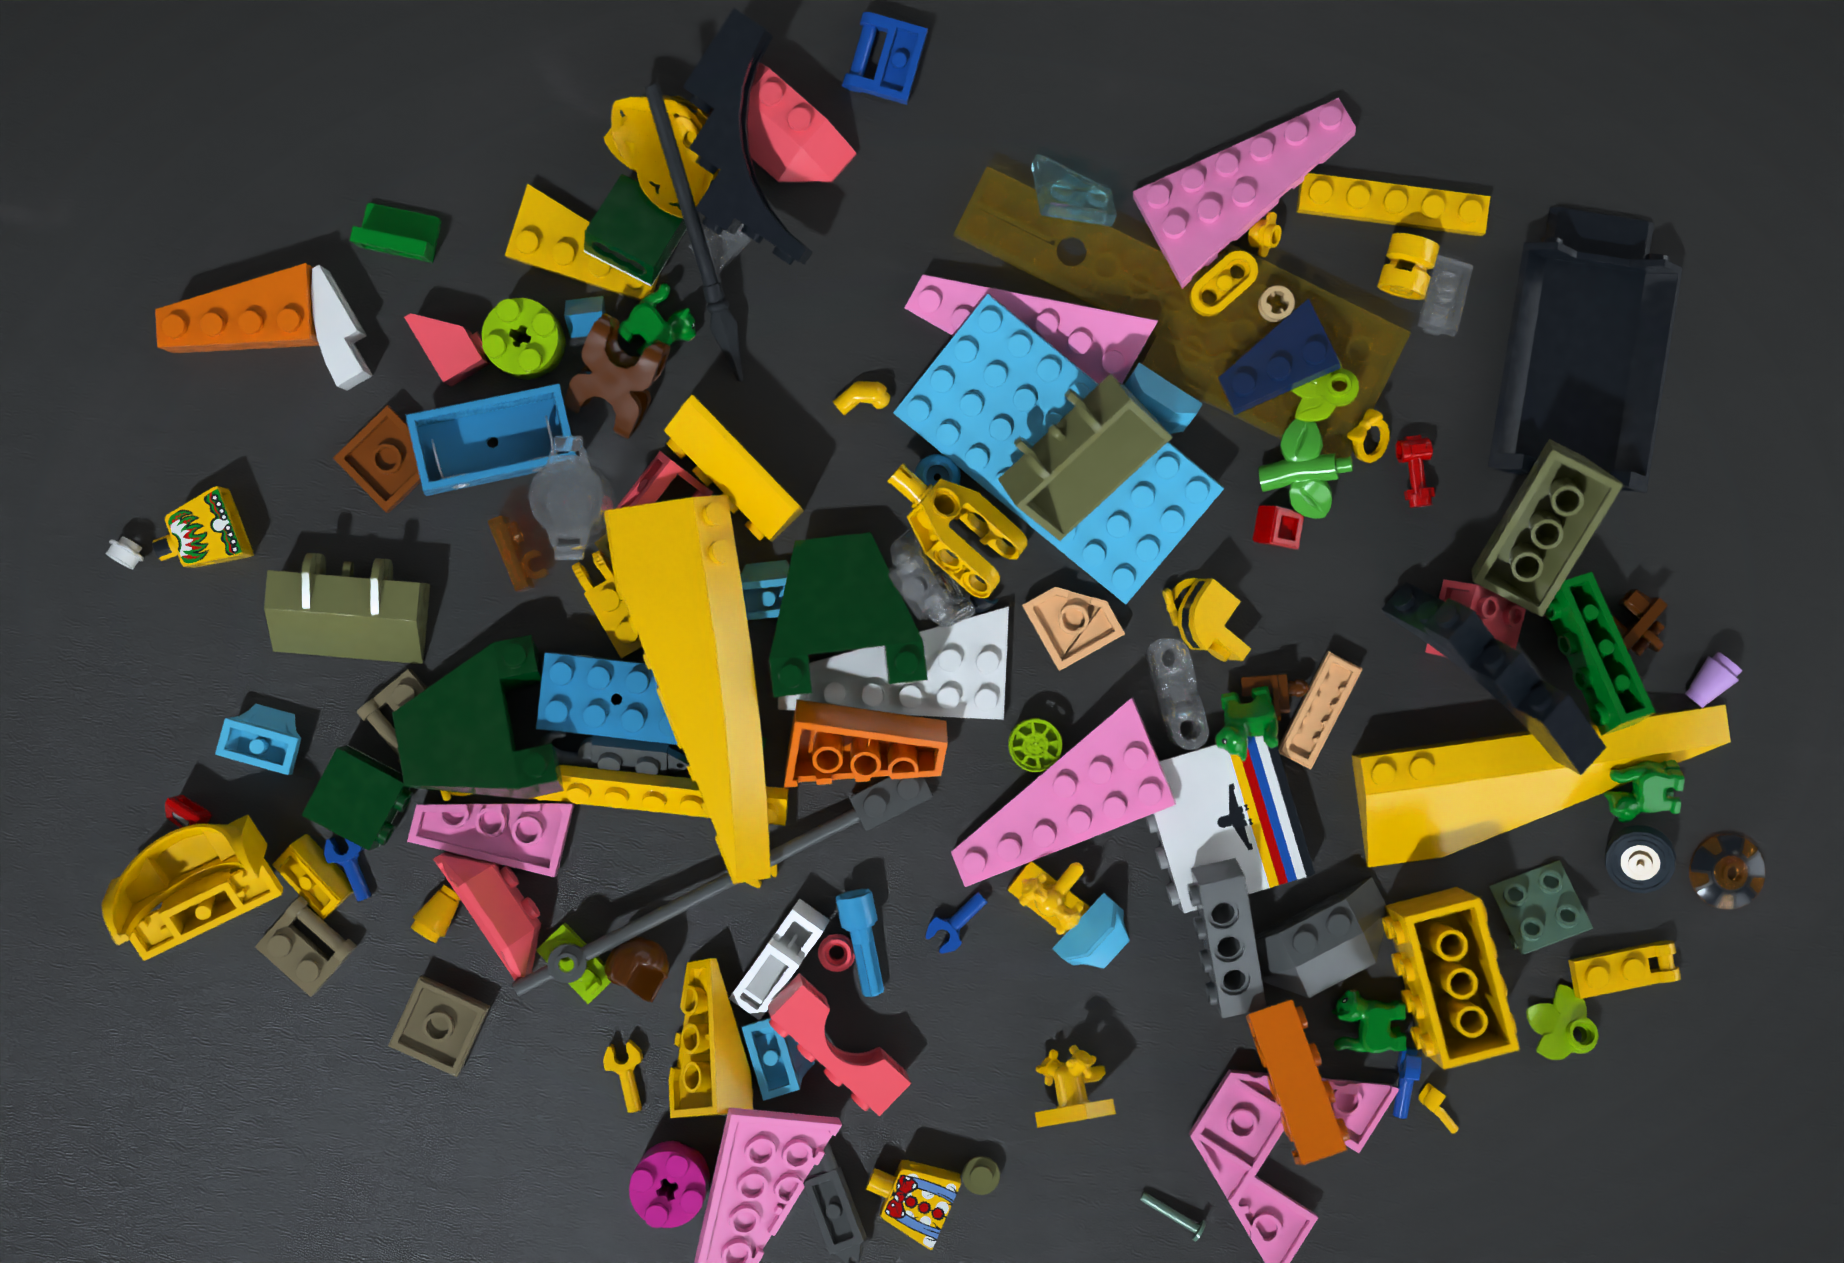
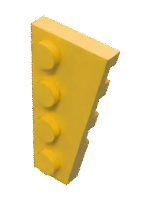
M527 184L505 252L507 258L639 301L646 295L654 292L658 277L651 287L585 253V230L590 222Z

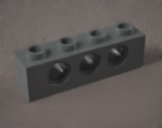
M1236 858L1191 868L1193 883L1187 884V889L1192 906H1197L1199 916L1193 918L1197 938L1198 940L1203 939L1205 948L1199 951V957L1203 972H1209L1210 982L1205 983L1209 1005L1217 1006L1222 1019L1265 1009V995L1246 880ZM1220 903H1226L1220 909H1213L1216 905ZM1231 937L1229 940L1220 943V940L1223 938ZM1231 970H1236L1234 973L1230 975H1225L1227 972Z

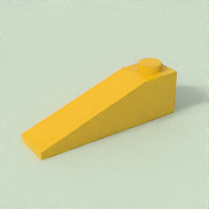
M710 958L687 962L680 1008L685 1014L682 1032H676L674 1045L680 1047L677 1067H670L669 1074L670 1118L726 1115L729 1107L753 1110L751 1070L717 959Z

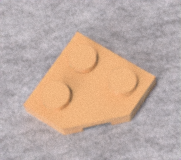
M1053 587L1022 605L1058 671L1125 635L1116 616L1105 600Z

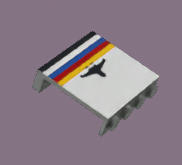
M1263 736L1248 737L1245 761H1242L1238 755H1231L1224 749L1218 748L1216 744L1159 761L1177 804L1145 817L1149 832H1157L1160 847L1155 848V853L1161 870L1167 868L1172 883L1165 885L1172 906L1178 904L1179 909L1183 913L1198 910L1197 906H1192L1187 889V884L1193 883L1191 868L1236 858L1245 875L1248 894L1315 875L1278 747H1268L1263 740Z

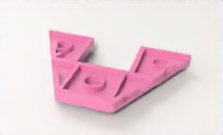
M1228 1070L1191 1128L1189 1135L1264 1262L1290 1263L1316 1223L1318 1216L1256 1176L1284 1131L1280 1120V1112L1283 1111L1281 1105H1277L1272 1096L1267 1080L1269 1073ZM1321 1078L1322 1081L1328 1080L1333 1089L1336 1102L1332 1103L1331 1107L1335 1118L1342 1117L1347 1127L1350 1140L1345 1141V1145L1360 1153L1399 1089L1393 1084Z

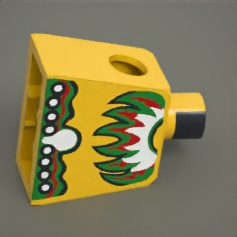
M219 486L207 490L165 516V523L170 534L155 539L152 542L154 551L161 561L178 556L183 567L196 568L254 556L231 492L228 488Z

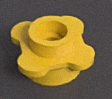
M1269 212L1266 218H1261L1249 229V245L1259 248L1258 255L1260 257H1266L1271 247L1275 248L1280 242L1282 231L1281 227L1276 224L1277 214L1275 212Z

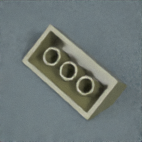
M1549 439L1472 567L1473 582L1542 617L1623 487V483L1584 456Z

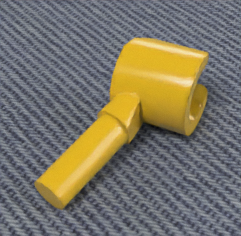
M1427 1083L1418 1096L1419 1101L1438 1116L1452 1134L1456 1133L1459 1127L1440 1106L1447 1096L1430 1083Z

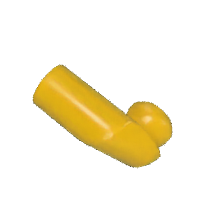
M857 381L832 402L845 416L860 402L871 403L876 409H882L889 404L891 397L886 391V386L880 382Z

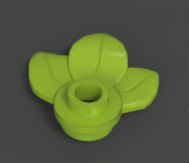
M1341 365V368L1290 390L1297 396L1302 397L1297 407L1295 418L1305 422L1321 421L1327 419L1336 407L1352 403L1359 393L1357 377L1351 371L1343 369ZM1338 381H1342L1347 385L1346 389L1340 392L1335 391L1332 386Z
M1559 984L1555 991L1553 1004L1540 1003L1526 1009L1530 1026L1542 1036L1537 1044L1536 1051L1545 1058L1561 1060L1572 1052L1583 1054L1591 1051L1596 1046L1599 1036L1598 1029L1587 1018V1007L1584 999L1575 997L1572 988ZM1575 1028H1578L1582 1034L1579 1042L1573 1036Z

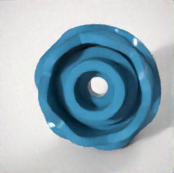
M932 454L922 459L915 468V475L927 486L938 482L934 480L935 474H940L941 479L960 485L961 472L959 467L943 454Z

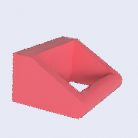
M660 451L615 509L656 503L677 474L697 489L692 497L712 496L714 492Z

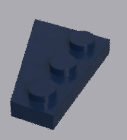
M1308 298L1218 379L1234 415L1338 370L1341 368V365Z

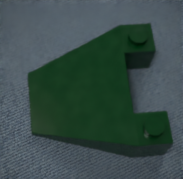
M871 532L796 540L769 657L773 697L812 693L808 654L879 646L884 647L888 684L928 680L923 640Z
M531 635L490 644L392 713L405 787L521 799L564 791L558 755L552 744L519 751L515 749L505 691L541 684L542 670L538 649Z

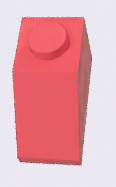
M412 313L404 317L443 383L452 387L490 364L484 355L482 337L478 332L472 334L471 331L463 326Z

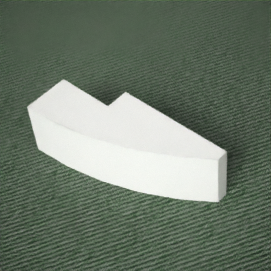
M317 265L312 268L311 282L312 313L317 340L326 366L336 386L348 391L373 376L354 344L367 335L330 271Z
M799 898L729 999L760 1020L768 1010V1004L784 988L805 956L824 932L830 920Z

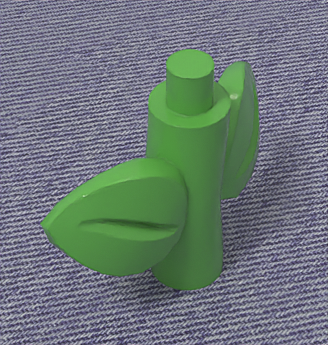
M1294 419L1285 429L1280 441L1281 452L1285 459L1259 466L1260 485L1263 492L1290 485L1288 490L1289 500L1295 511L1305 517L1320 519L1327 515L1332 504V490L1327 481L1339 480L1340 473L1352 472V457L1337 458L1335 453L1320 455L1323 448V438L1315 421L1305 422Z

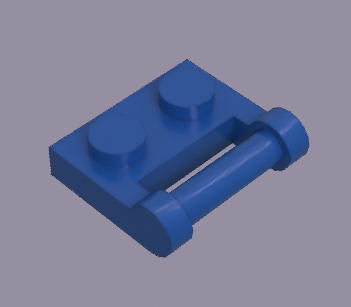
M863 12L860 20V25L862 26L850 72L845 74L842 86L854 92H864L907 105L928 28L872 12ZM877 31L886 32L887 35L875 77L872 80L865 78L864 75Z

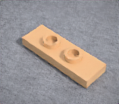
M1329 651L1326 652L1309 685V691L1304 695L1278 745L1279 754L1308 769H1312L1363 668Z

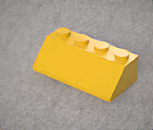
M693 395L686 400L664 429V432L670 437L666 442L670 449L680 459L686 455L689 456L697 465L692 471L707 487L714 482L723 492L721 495H728L730 511L734 514L738 509L741 510L749 519L744 525L759 541L766 536L769 541L773 542L804 512L795 500Z

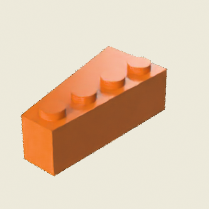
M307 263L300 264L155 309L157 347L171 353L319 346L313 320L311 299L312 268L314 267Z
M1289 1000L1248 1014L1246 1019L1260 1061L1264 1068L1267 1067L1269 1072L1267 1080L1276 1104L1281 1105L1283 1111L1280 1112V1120L1284 1132L1290 1142L1294 1141L1296 1150L1291 1151L1295 1164L1305 1165L1346 1151L1345 1141L1350 1140L1349 1133L1342 1117L1335 1118L1331 1104L1336 1102L1330 1082L1328 1080L1322 1081L1317 1066L1322 1065V1060L1315 1043L1308 1044L1303 1029L1309 1028L1302 1007H1295L1293 1000Z

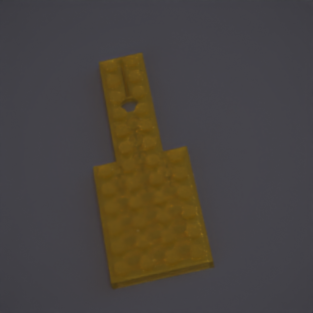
M988 166L953 237L1102 310L1158 320L1151 332L1155 339L1142 365L1187 394L1281 439L1288 425L1296 419V410L1302 397L1297 396L1292 391H1288L1234 415L1221 388L1218 377L1282 322H1269L1259 313L1258 300L1269 287L1278 285L1289 289L1295 300L1293 311L1309 298L1341 362L1342 368L1354 373L1359 382V393L1352 403L1336 407L1327 419L1315 421L1323 438V448L1320 455L1335 453L1337 458L1351 456L1353 452L1352 440L1347 438V433L1358 426L1359 422L1363 420L1367 409H1374L1411 332L1251 253L1249 254L1254 257L1258 265L1256 280L1219 314L1210 317L1202 316L1195 312L1190 304L1189 295L1194 284L1229 253L1247 251L1229 243L1217 254V258L1209 266L1204 265L1192 276V281L1182 289L1161 251ZM1076 238L1084 244L1086 257L1082 263L1077 266H1067L1058 259L1057 246L1062 240ZM1231 267L1230 273L1234 278L1240 279L1243 277V270L1240 267ZM1205 291L1202 293V300L1207 304H1212L1215 301V296L1212 292ZM1275 294L1272 300L1269 297L1267 298L1266 303L1272 305L1271 312L1278 314L1277 312L1281 308L1285 311L1286 305L1281 303L1280 295ZM1342 381L1335 382L1332 386L1338 392L1345 390L1347 387L1346 383Z

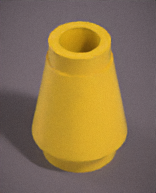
M443 884L441 889L413 916L415 921L410 928L434 943H437L441 936L445 937L460 901L456 892Z

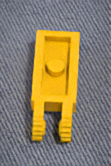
M598 550L592 554L593 562L606 581L594 586L588 571L581 563L577 562L571 567L579 583L586 591L584 593L586 599L620 658L623 659L642 648V644L638 634L633 633L628 618L631 616L624 599L620 600L615 588L613 570L604 555Z

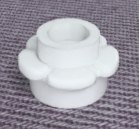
M122 536L119 541L113 539L109 541L112 545L106 552V555L116 562L133 570L138 561H144L143 556L139 554L142 547L130 539Z

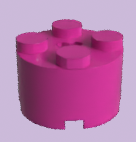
M665 1141L654 1145L640 1159L631 1176L629 1196L633 1208L653 1228H673L689 1222L701 1209L708 1192L710 1182L708 1164L699 1151L693 1147L681 1144V1142ZM667 1178L669 1183L676 1182V1188L665 1187L663 1185L664 1180Z

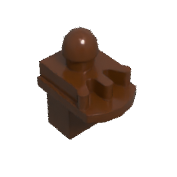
M1287 673L1241 677L1242 696H1252V688L1268 687L1269 693L1273 694L1277 721H1281V713L1290 712L1289 696H1296L1298 698L1306 695L1309 691L1308 683L1305 680L1295 679V681H1287Z

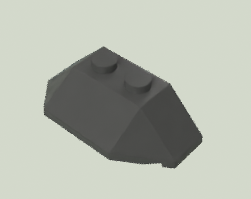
M1369 876L1255 935L1262 982L1310 998L1376 964L1384 933L1382 917L1387 916L1385 909L1386 903L1373 878Z

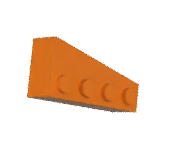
M797 699L785 765L784 787H798L799 782L816 781L817 785L832 784V780L854 778L856 782L870 781L872 777L890 776L891 780L941 776L948 745L947 723L945 720Z

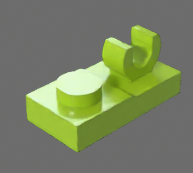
M565 922L536 951L548 963L551 952L561 944L573 943L580 947L587 944ZM597 956L587 961V968L578 980L568 984L589 1004L611 981L608 980L605 974V963ZM563 957L560 960V966L563 970L569 971L573 969L574 962L569 957Z

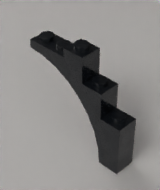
M733 8L683 88L693 94L689 100L692 104L707 114L710 113L712 108L714 109L689 149L699 155L695 162L713 175H715L718 169L720 170L695 210L704 215L701 223L715 233L721 235L723 230L735 235L743 223L744 226L741 232L759 244L763 238L776 246L772 253L789 265H792L794 260L805 265L813 252L789 232L771 209L758 183L749 149L747 121L750 93L759 63L773 36L765 28Z
M1407 582L1381 609L1388 619L1409 630L1434 647L1483 686L1529 730L1554 761L1582 775L1605 750V744L1570 695L1541 680L1520 651L1496 640L1474 610L1450 598L1443 601Z

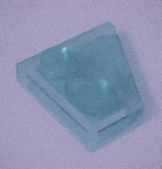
M1036 154L1031 167L1040 214L1042 216L1112 227L1117 213L1111 189L1043 155Z

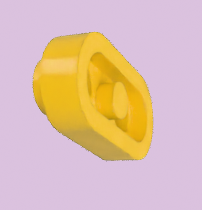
M1244 251L1231 252L1194 284L1189 295L1190 304L1194 311L1202 316H1215L1250 287L1258 275V265L1254 257ZM1231 267H1240L1243 270V277L1240 279L1234 278L1230 273ZM1205 291L1212 292L1215 296L1214 303H1205L1202 300V293Z

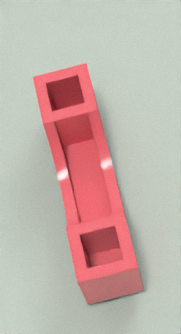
M800 973L768 1004L767 1007L771 1018L769 1023L772 1028L782 1037L786 1038L789 1034L799 1043L796 1046L798 1051L810 1062H813L815 1059L818 1060L825 1067L823 1070L825 1075L836 1086L840 1087L844 1084L853 1092L850 1095L851 1098L864 1111L871 1108L880 1116L911 1085L906 1070L880 1046L863 1053H850L835 1047L825 1036V1023L830 1011L827 999Z

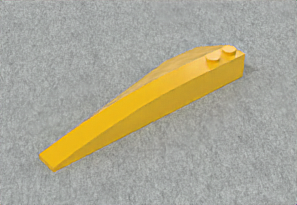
M728 495L690 497L604 511L615 588L620 600L624 599L631 616L628 618L633 633L638 634L645 652L642 656L648 670L652 669L658 684L656 691L679 749L683 748L690 765L687 769L692 782L696 781L704 803H701L706 817L711 818L717 833L715 840L733 884L771 878L767 796L758 698Z
M1726 705L1652 714L1633 726L1601 736L1598 727L1591 722L1590 725L1603 741L1606 748L1582 775L1554 761L1529 731L1352 755L1367 867L1445 857L1632 782L1618 783L1610 779V771L1613 769L1622 770L1643 761L1662 763L1663 761L1675 760L1679 763L1727 744L1731 740Z

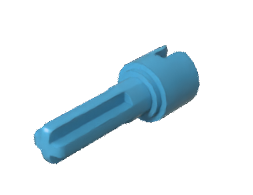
M870 889L847 891L836 896L841 928L850 931L862 994L865 997L877 996L883 993L884 986L872 926L878 921L873 894Z

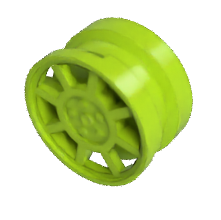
M1030 718L1019 722L1012 729L1009 735L1008 749L1012 759L1019 767L1030 772H1041L1049 769L1058 761L1062 752V739L1058 730L1051 723L1040 718Z

